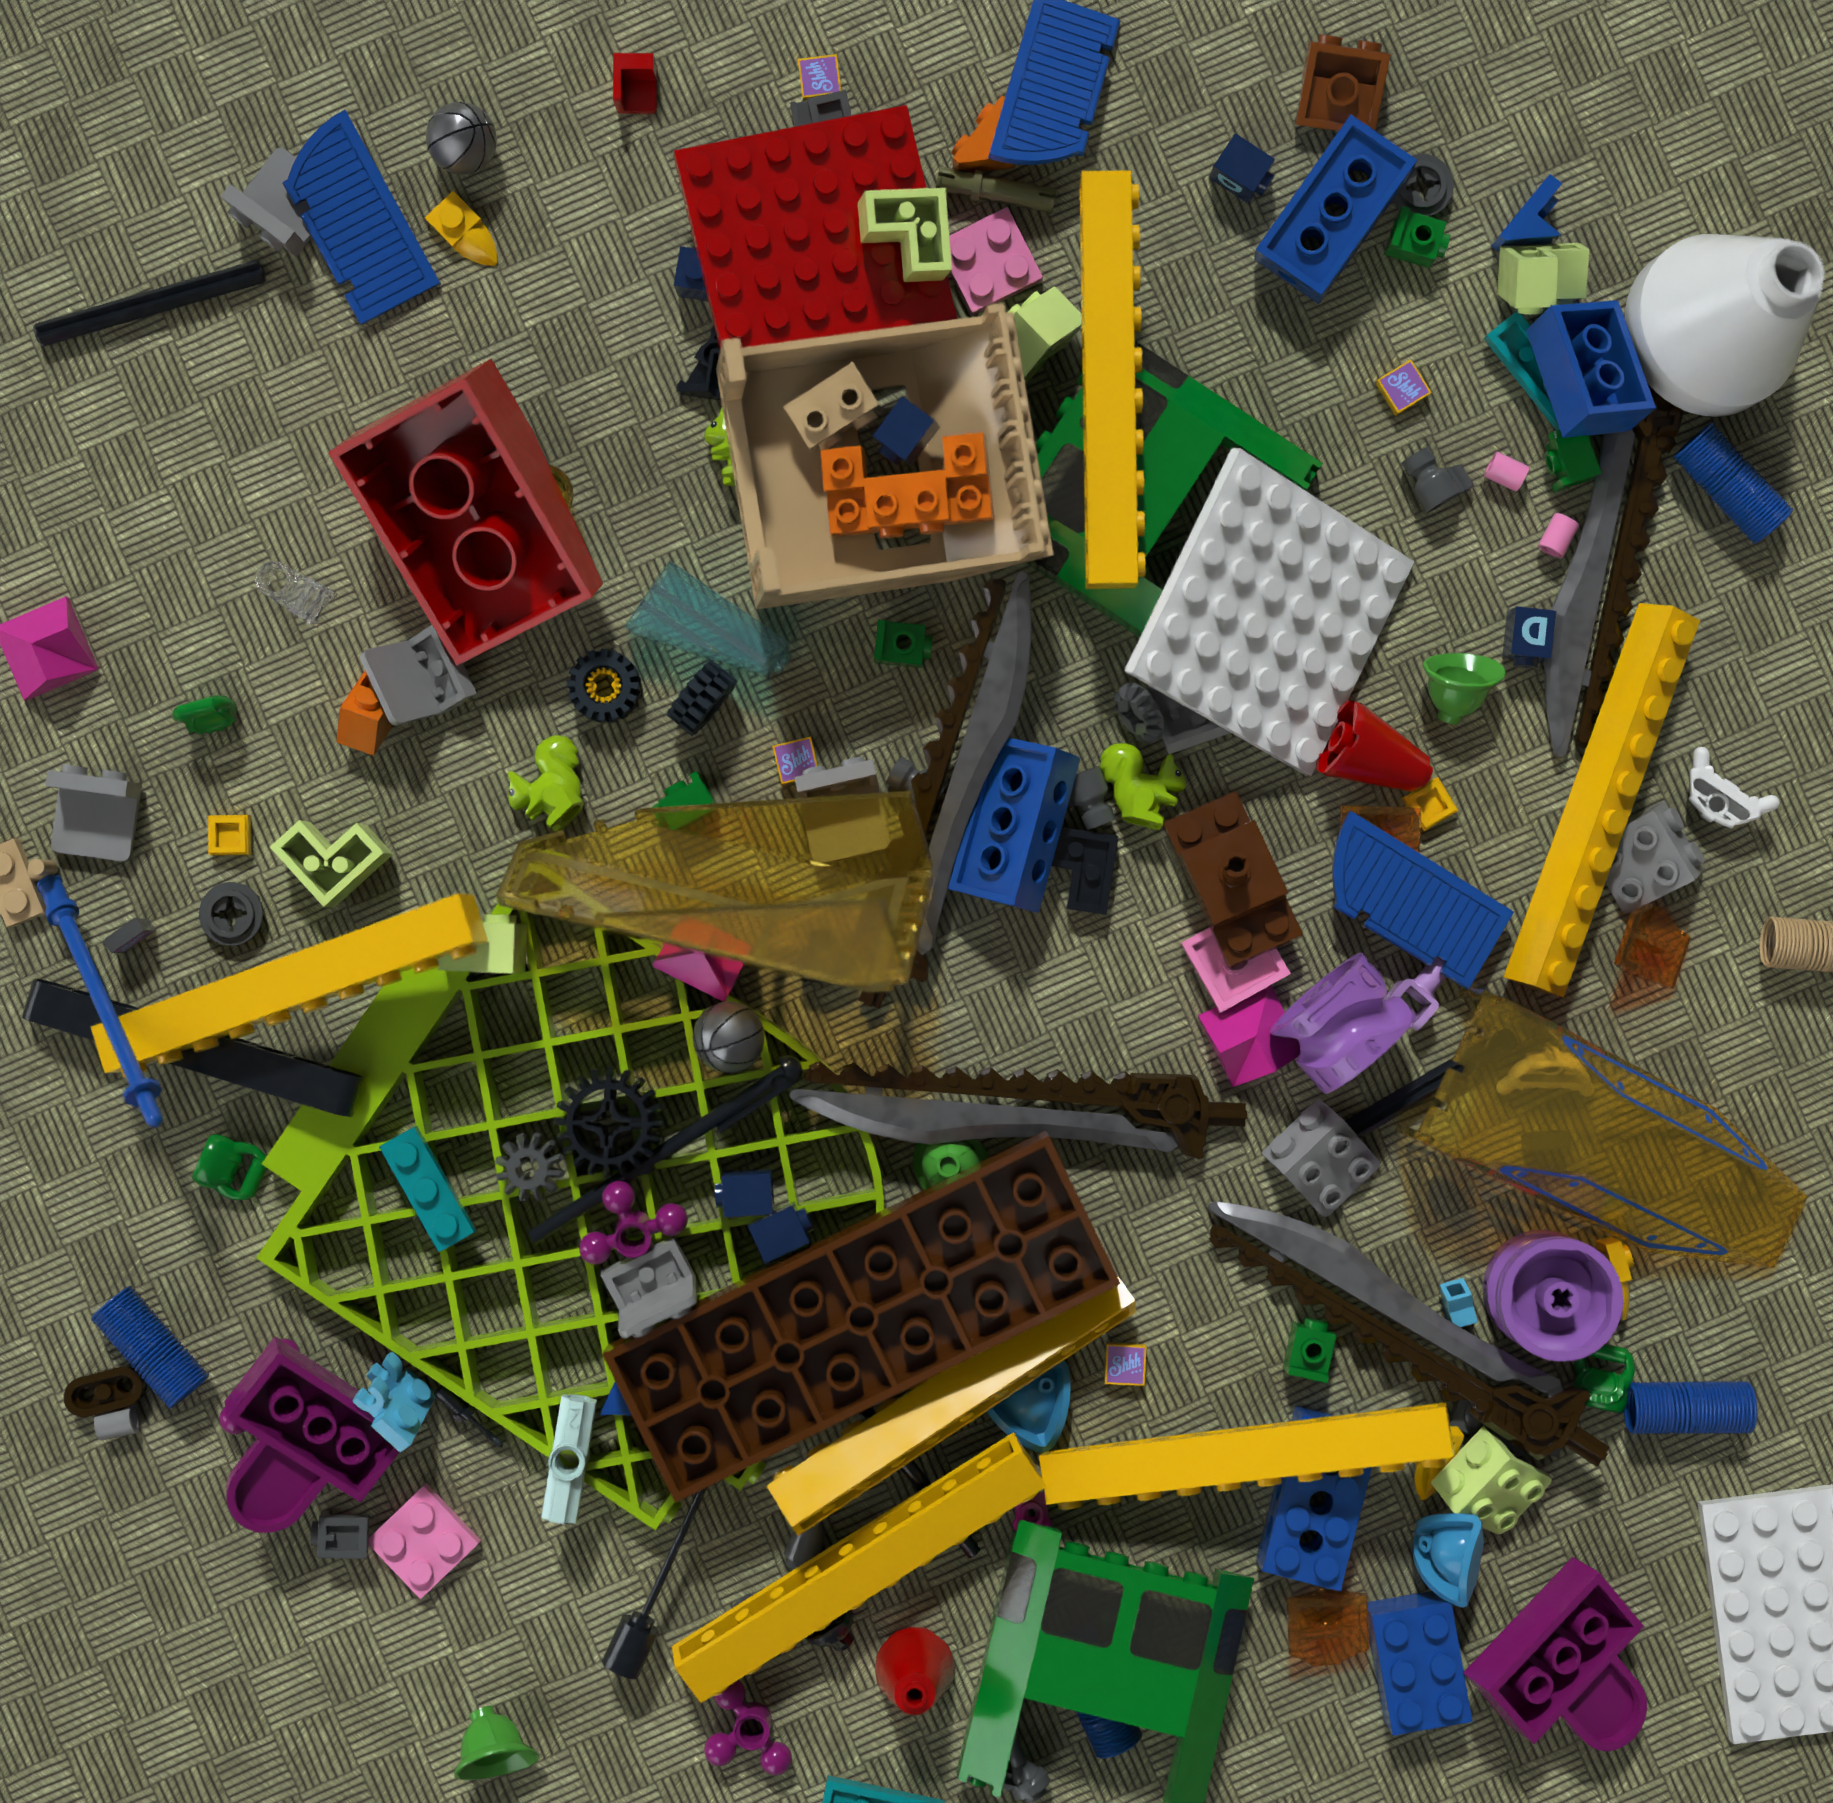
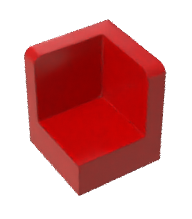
M613 53V102L618 114H655L657 112V64L653 53Z

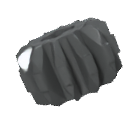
M537 1132L533 1134L530 1144L524 1133L516 1136L517 1146L511 1142H506L502 1147L510 1157L499 1156L495 1161L499 1166L507 1167L506 1171L496 1175L498 1181L507 1178L511 1180V1183L504 1190L505 1193L509 1195L519 1187V1200L523 1202L528 1199L530 1191H532L537 1201L544 1199L543 1187L552 1193L555 1192L558 1186L551 1177L562 1178L565 1175V1170L553 1167L555 1163L565 1159L564 1154L558 1153L551 1156L549 1152L555 1147L556 1142L550 1140L541 1147L542 1134ZM527 1157H531L530 1162L536 1160L539 1164V1169L534 1172V1177H530L531 1172L525 1174L522 1170V1165L527 1162Z

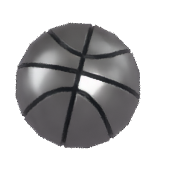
M449 103L439 108L428 122L426 144L429 154L441 168L450 173L464 175L475 173L483 169L490 162L496 150L497 137L493 122L482 109L471 103Z
M725 1001L707 1008L695 1024L693 1031L695 1051L700 1060L715 1071L735 1073L746 1069L756 1061L763 1050L765 1039L763 1024L758 1015L744 1004Z

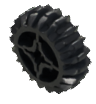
M609 1067L606 1071V1080H603L599 1069H594L591 1071L592 1084L581 1075L576 1078L577 1085L581 1089L580 1092L570 1086L564 1090L565 1094L573 1100L572 1103L567 1101H559L557 1103V1108L568 1113L567 1116H559L554 1119V1124L567 1126V1131L558 1133L556 1139L557 1141L570 1139L572 1144L565 1147L562 1151L565 1156L573 1153L575 1150L579 1152L580 1155L575 1159L574 1166L580 1167L586 1159L591 1161L588 1167V1174L594 1175L599 1168V1164H602L603 1174L606 1178L612 1176L613 1165H617L621 1176L627 1175L628 1160L636 1169L641 1168L643 1164L638 1153L640 1152L645 1157L651 1158L654 1155V1151L647 1145V1142L659 1144L662 1141V1136L653 1133L652 1128L664 1127L665 1120L653 1119L652 1114L662 1111L663 1105L655 1104L651 1107L649 1106L647 1100L653 1098L657 1092L655 1089H651L643 1095L639 1091L646 1082L643 1077L637 1079L633 1086L630 1085L629 1081L632 1073L630 1070H625L620 1080H616L615 1067ZM604 1089V1099H602L599 1112L597 1114L578 1115L585 1099L594 1091ZM617 1090L628 1095L636 1103L641 1117L628 1115L621 1110ZM610 1110L612 1112V1119L629 1123H623L619 1127H614L612 1129L614 1133L610 1135L606 1125L590 1121H597L600 1118L606 1117V1111ZM579 1128L593 1130L598 1134L600 1147L603 1148L602 1153L593 1150L587 1145L580 1134ZM641 1129V1134L636 1144L629 1151L615 1155V1146L621 1131Z

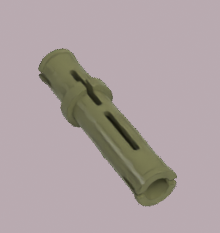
M941 165L939 166L936 188H946V193L970 197V202L977 203L978 199L1048 212V214H1052L1057 190L1054 187L1049 188L983 175V170L975 169V173L946 168Z

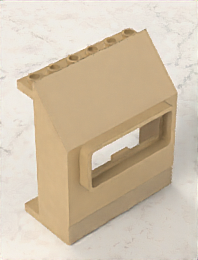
M1004 303L988 305L982 316L767 345L741 348L740 338L723 340L716 372L755 609L950 582L1054 555L1014 313H1006ZM852 362L856 365L871 390L903 386L906 390L907 400L933 418L940 426L939 430L917 458L919 472L945 470L942 436L983 432L986 435L995 521L944 526V532L929 534V543L883 550L877 549L874 533L833 537L830 534L827 493L823 488L821 449L819 448L814 452L809 449L783 406ZM855 426L840 434L843 441L834 448L859 446Z

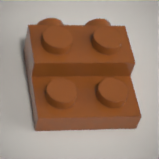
M1319 34L1318 42H1308L1295 124L1339 131L1348 117L1353 115L1376 131L1391 54L1381 52L1382 43L1358 40L1357 48L1341 46L1342 37Z

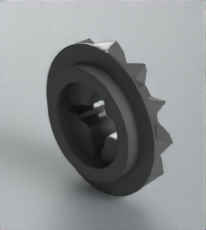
M1428 154L1412 155L1417 159L1413 173L1394 198L1396 209H1401L1402 206L1410 208L1409 211L1430 217L1441 212L1449 203L1454 189L1453 177L1447 165L1437 157ZM1417 175H1419L1423 184L1434 185L1426 191L1424 200L1420 197L1418 191L1408 190L1409 187L1414 186L1416 183Z
M1129 682L1121 686L1119 691L1114 694L1117 703L1114 709L1120 714V722L1124 723L1127 727V733L1134 734L1140 743L1144 741L1152 743L1159 739L1164 732V720L1156 699L1146 689L1136 683Z
M226 882L213 887L206 893L200 904L199 920L202 929L210 939L222 945L236 946L251 941L252 937L262 928L261 923L265 911L262 908L260 896L247 885ZM234 902L235 909L247 911V915L236 918L235 925L233 926L230 919L217 917V913L229 910L230 903Z

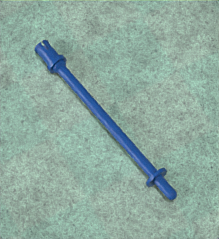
M59 875L45 876L37 883V890L46 905V918L51 925L60 927L130 1086L123 1093L125 1103L133 1107L139 1106L148 1126L158 1127L163 1122V1116L155 1098L161 1094V1085L158 1080L145 1078L75 922L80 912L76 902L69 898L62 883L63 880Z

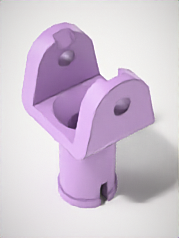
M1438 957L1434 959L1431 966L1426 965L1415 979H1405L1396 982L1384 997V1000H1388L1394 996L1401 997L1406 992L1422 1005L1410 1026L1415 1031H1418L1439 1008V1003L1435 1000L1433 994L1447 977L1439 973L1445 961Z

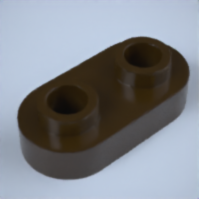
M131 1364L112 1367L80 1376L71 1381L64 1391V1404L71 1414L77 1417H90L134 1404L144 1396L147 1383H145V1379H141L142 1375H138V1372H135V1368H132ZM123 1378H129L132 1381L133 1387L131 1391L123 1388ZM85 1388L93 1391V1401L85 1399L83 1395Z

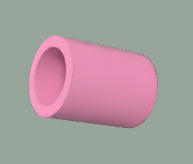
M1496 451L1486 468L1484 477L1517 492L1527 476L1529 466Z
M1555 513L1538 544V548L1553 557L1563 558L1580 526L1579 523L1568 516Z

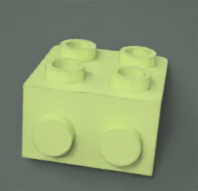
M1483 1425L1431 1481V1484L1453 1513L1476 1515L1482 1522V1528L1495 1534H1502L1513 1528L1524 1511L1544 1495L1545 1489L1551 1484L1552 1479L1545 1471L1515 1458L1496 1433Z

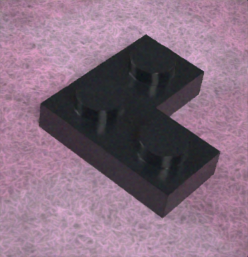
M1062 827L1051 867L1072 870L1066 909L1102 915L1107 914L1118 836Z

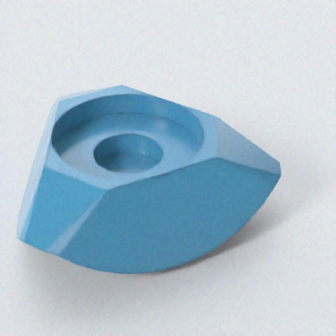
M1062 1361L988 1410V1415L1007 1435L1014 1432L1024 1447L1037 1452H1045L1052 1449L1062 1433L1069 1409L1071 1380L1068 1364Z
M1448 1513L1423 1517L1417 1521L1415 1526L1412 1553L1420 1577L1436 1595L1458 1607H1467L1477 1583L1484 1546L1482 1522L1478 1516L1473 1514Z

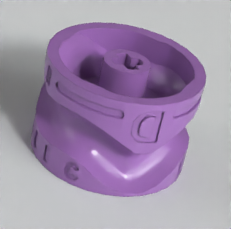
M1358 953L1341 963L1306 991L1279 1017L1269 1032L1278 1037L1298 1039L1300 1055L1296 1059V1063L1324 1094H1327L1353 1079L1384 1054L1408 1030L1416 1018V1013L1400 997L1394 996L1384 1000L1387 990L1380 972L1367 961L1363 953Z
M1546 1229L1531 1230L1512 1237L1497 1249L1490 1259L1484 1274L1483 1299L1486 1310L1495 1326L1512 1341L1543 1359L1559 1362L1587 1357L1608 1342L1616 1331L1621 1319L1623 1289L1613 1265L1594 1247L1558 1231Z

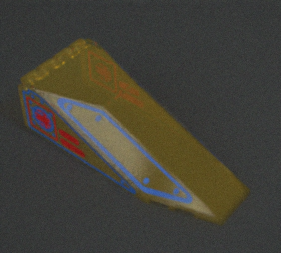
M1462 988L1459 995L1478 1003L1470 1024L1482 1029L1481 1035L1478 1036L1467 1030L1463 1035L1452 1061L1465 1068L1462 1073L1448 1068L1434 1098L1447 1104L1445 1110L1443 1111L1430 1105L1418 1131L1401 1124H1397L1395 1131L1646 1252L1766 1268L1775 1267L1808 1196L1717 1108L1515 1002L1484 989L1469 988L1467 990Z

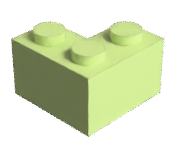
M946 188L871 190L863 193L858 201L861 243L900 242L904 282L944 280L952 270Z
M1580 243L1500 246L1497 294L1507 301L1510 306L1518 308V313L1541 314L1543 313V307L1573 304V299L1586 298L1589 249Z
M1055 286L1042 295L1037 291L1034 292L1022 306L1016 304L1008 311L1014 313L1025 386L1047 359L1066 347L1082 328L1081 313Z
M299 820L270 846L271 850L323 907L333 908L393 855L368 825L355 823L331 845L311 822Z
M485 914L483 926L488 942L475 946L477 953L471 956L452 960L450 955L438 959V970L524 973L526 971L527 924H516V916Z

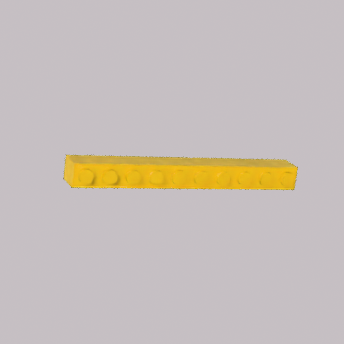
M1131 170L1082 171L1079 182L1086 589H1128L1136 587L1138 577H1145V553H1138L1137 536H1144L1145 532L1144 511L1137 512V496L1144 494L1143 470L1136 471V455L1143 454V430H1136L1135 414H1142L1143 408L1142 389H1135V373H1141L1142 349L1134 348V332L1141 331V307H1134L1133 291H1140L1141 285L1140 266H1133V250H1139L1140 226L1132 225V210L1139 209V184H1132Z
M1638 604L1503 976L1530 989L1563 998L1566 993L1700 623L1699 619L1675 606Z
M458 893L124 1014L118 1018L144 1073L147 1071L146 1064L158 1061L159 1065L178 1061L183 1058L182 1051L194 1048L195 1052L214 1048L219 1045L218 1038L230 1035L231 1039H237L255 1033L254 1025L266 1022L267 1026L284 1023L292 1019L290 1013L303 1009L304 1013H309L327 1007V999L339 995L341 1000L350 999L364 994L363 986L376 982L377 986L381 987L402 980L400 974L402 972L414 969L416 974L439 967L438 959L450 955L452 960L471 956L477 953L475 946L488 942L474 894ZM103 1024L91 1026L104 1073L121 1072L123 1078H126Z
M1120 1280V1285L910 1387V1392L898 1400L895 1397L886 1400L877 1407L876 1414L866 1421L857 1420L851 1423L842 1431V1436L831 1444L825 1442L816 1446L807 1454L808 1459L796 1467L789 1465L778 1471L772 1478L773 1482L768 1484L767 1488L797 1536L1135 1314V1299Z
M1444 1402L1048 1450L1039 1455L1042 1479L1046 1486L1044 1488L1046 1505L1058 1504L1059 1510L1082 1507L1083 1500L1097 1499L1098 1505H1110L1122 1502L1121 1496L1134 1494L1137 1495L1138 1501L1161 1498V1491L1176 1490L1177 1496L1199 1494L1203 1486L1217 1485V1491H1231L1242 1488L1241 1482L1257 1480L1259 1487L1279 1485L1282 1483L1281 1477L1298 1476L1299 1482L1316 1481L1323 1479V1472L1339 1471V1477H1353L1364 1474L1363 1468L1380 1466V1472H1395L1404 1470L1405 1463L1421 1461L1424 1468L1438 1467L1447 1464L1446 1458L1454 1457V1447L1447 1404Z
M1011 1433L671 1646L675 1670L700 1703L712 1696L720 1695L732 1683L747 1674L757 1672L764 1663L780 1653L792 1650L799 1641L815 1631L824 1630L833 1620L849 1610L859 1608L868 1598L884 1588L894 1586L906 1574L918 1567L929 1564L935 1556L951 1546L963 1543L970 1534L986 1524L998 1521L1005 1512L1021 1502L1033 1499L1039 1491L1046 1487L1037 1466L1015 1433Z

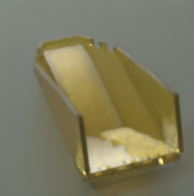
M898 791L635 810L636 820L607 827L605 820L601 819L594 821V832L567 839L564 830L519 842L495 896L499 906L755 968L866 992L893 991L894 985H904L909 981L914 961L913 957L916 953L921 932L920 928L923 924L934 876L931 872L925 871L932 870L933 862L912 792Z

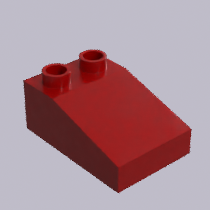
M492 358L358 430L328 452L456 665L592 598L603 585L534 431Z

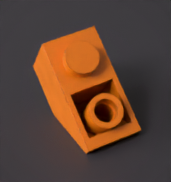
M1001 95L994 105L989 102L978 115L975 121L978 126L970 137L964 134L955 144L951 152L954 155L952 169L975 173V169L986 172L1010 169L1017 165L988 158L1004 103V96Z
M364 671L340 707L336 743L374 756L388 735L392 724L388 721L366 671Z

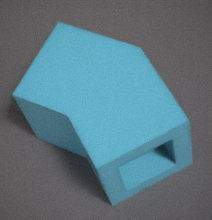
M1464 1278L1439 1284L1446 1319L1459 1327L1478 1323L1472 1294Z

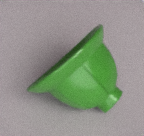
M1438 654L1425 659L1422 664L1423 669L1429 676L1428 691L1430 698L1439 709L1437 718L1453 725L1460 724L1463 716L1474 713L1483 704L1490 688L1500 683L1506 675L1505 668L1499 662L1476 654Z
M978 1139L937 1144L917 1143L914 1149L913 1167L917 1180L925 1190L989 1157L986 1149Z
M485 1706L470 1714L472 1723L466 1729L462 1738L461 1761L457 1765L454 1775L459 1780H477L513 1773L535 1764L539 1760V1753L523 1743L519 1731L509 1718L504 1715L495 1714L492 1706Z

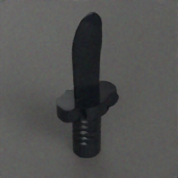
M440 1385L435 1390L433 1395L452 1412V1416L457 1421L469 1420L495 1446L503 1447L501 1440L472 1416L475 1412V1407L443 1385Z

